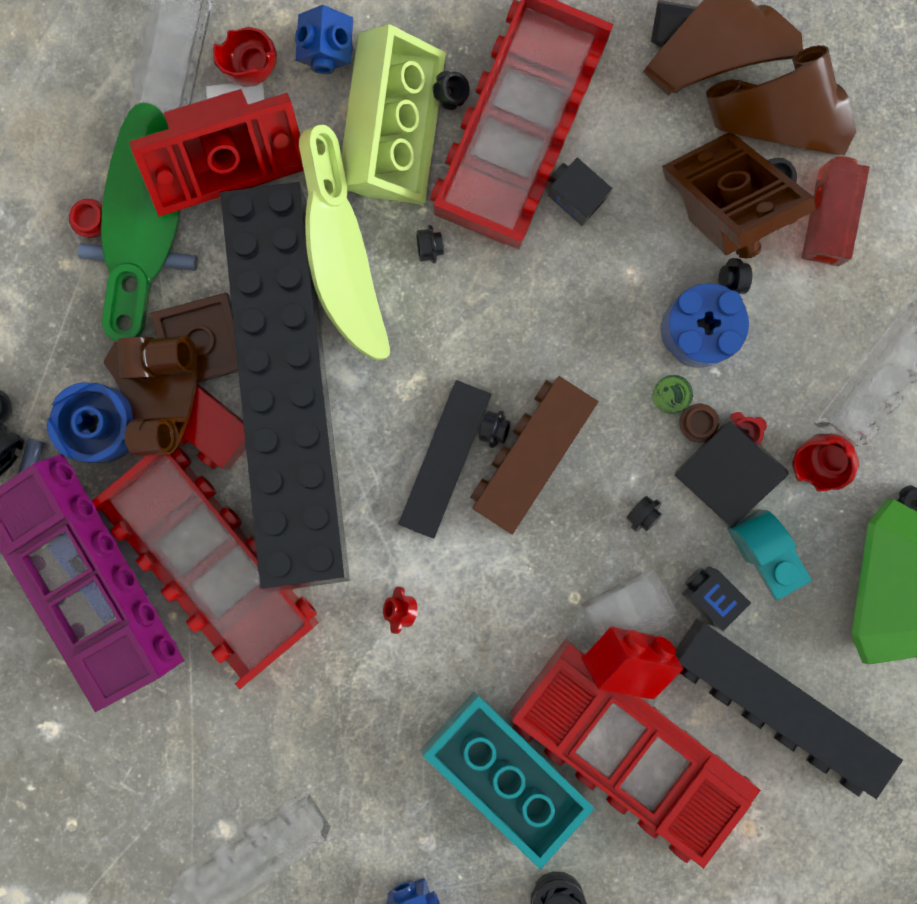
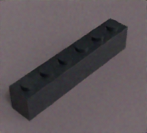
M697 618L675 649V655L684 668L680 672L681 675L694 684L700 678L712 686L708 692L710 695L728 707L732 701L743 707L744 711L741 716L758 728L762 729L766 723L775 729L777 733L773 737L793 752L797 746L809 753L806 761L826 775L830 769H833L842 776L838 783L858 797L864 791L877 800L903 761L896 754Z

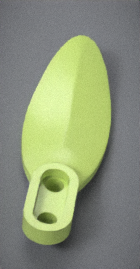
M317 125L304 130L299 139V149L308 188L305 235L308 262L314 288L326 314L341 335L354 348L367 357L375 360H384L390 355L389 341L374 290L360 228L354 211L346 198L347 182L339 142L335 133L328 126Z

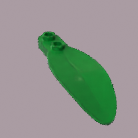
M148 102L136 104L129 111L120 128L110 161L103 196L101 238L109 277L102 314V328L105 334L115 341L119 338L140 337L143 333L150 287L161 272L170 254L181 210L160 217L158 216L130 147L129 141L169 129L162 111ZM135 278L137 282L136 289L131 292L127 291V280ZM124 316H128L131 319V326L127 330H123L120 326V320Z

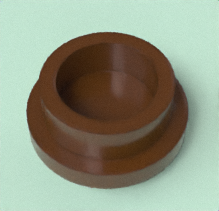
M702 403L693 404L682 412L679 420L680 430L690 441L705 442L718 430L719 417L716 411L709 405Z

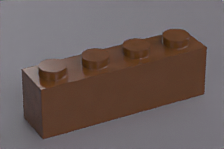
M560 376L553 383L546 379L534 398L540 404L533 415L530 416L526 412L513 430V433L518 435V438L510 449L504 445L491 464L497 468L489 482L482 478L470 496L471 499L476 501L472 507L473 510L512 535L599 402Z

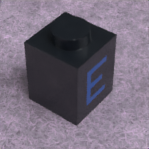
M577 157L570 166L562 163L549 179L552 186L548 196L583 226L608 198L613 188Z
M709 566L705 570L703 568L696 570L685 582L688 588L682 593L716 628L722 631L751 604L718 569Z

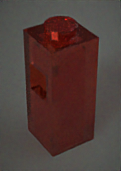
M839 156L830 159L819 169L813 196L816 211L810 213L801 259L834 266H841L852 259L870 166L857 164L858 161L851 157Z

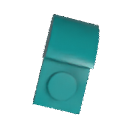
M758 510L739 521L732 528H727L745 562L754 564L773 599L778 601L812 581L794 549L797 545L782 523L770 511Z

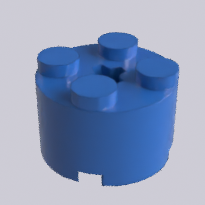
M711 283L696 285L682 293L670 304L661 322V336L667 350L684 365L696 368L709 367L733 356L741 349L749 330V317L740 294L724 286ZM702 319H705V323L711 327V330L706 334L704 328L697 325Z
M81 382L65 388L55 397L52 403L53 408L50 418L47 419V431L51 442L61 454L80 462L109 463L122 458L129 452L125 443V430L129 422L133 420L131 404L122 391L98 383ZM94 416L99 419V422L96 424V431L91 430L90 427L95 423Z

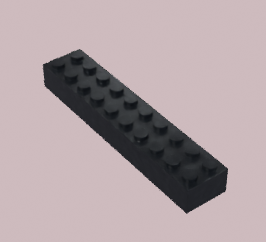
M299 182L220 192L260 589L274 592L350 581L318 297L311 277L306 248V198Z

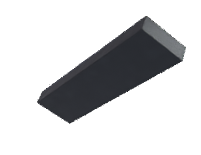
M455 380L398 525L433 539L435 538L491 398V393Z

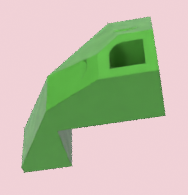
M888 498L868 522L851 633L861 662L868 665L917 657V511L894 499Z

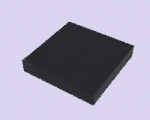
M729 418L675 471L674 476L732 528L789 475V471L735 421Z

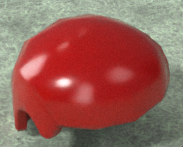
M248 26L236 31L229 30L226 40L221 45L214 44L213 59L214 64L230 82L242 87L259 85L271 74L277 62V52L273 41L263 30Z
M827 433L816 434L801 444L795 452L792 466L795 477L799 482H809L815 487L816 491L822 492L840 490L852 483L860 463L855 448L847 439L837 434Z

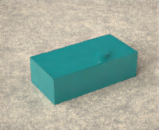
M475 692L467 698L420 749L423 757L540 870L595 809Z

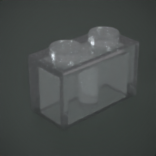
M651 569L581 604L599 639L611 626L635 630L639 633L649 630L650 634L667 628L671 624L670 618L678 615L657 573Z

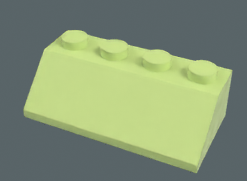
M390 24L358 33L341 153L347 190L370 198L425 204L439 101L433 95V85L437 82V75L444 71L446 52Z

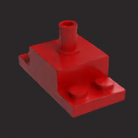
M238 89L164 112L169 129L129 141L132 153L159 217L221 197L220 192L247 189L304 171L299 149L301 135L288 93L248 104L242 89Z

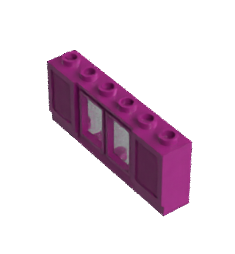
M63 454L33 463L0 486V552L95 712L159 679L185 661L176 643L160 620L155 607L150 603L140 586L135 573L123 557L114 537L109 533L96 511L94 503L89 499L79 482L74 469Z

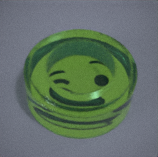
M669 375L660 379L655 384L652 391V399L657 409L661 412L677 414L690 406L693 400V389L685 378L679 375Z

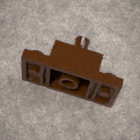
M726 133L662 166L665 179L683 195L689 221L726 256L736 251L740 258L755 257L761 252L762 247L759 242L761 238L786 225L793 224L798 219L816 211L814 197L732 133Z

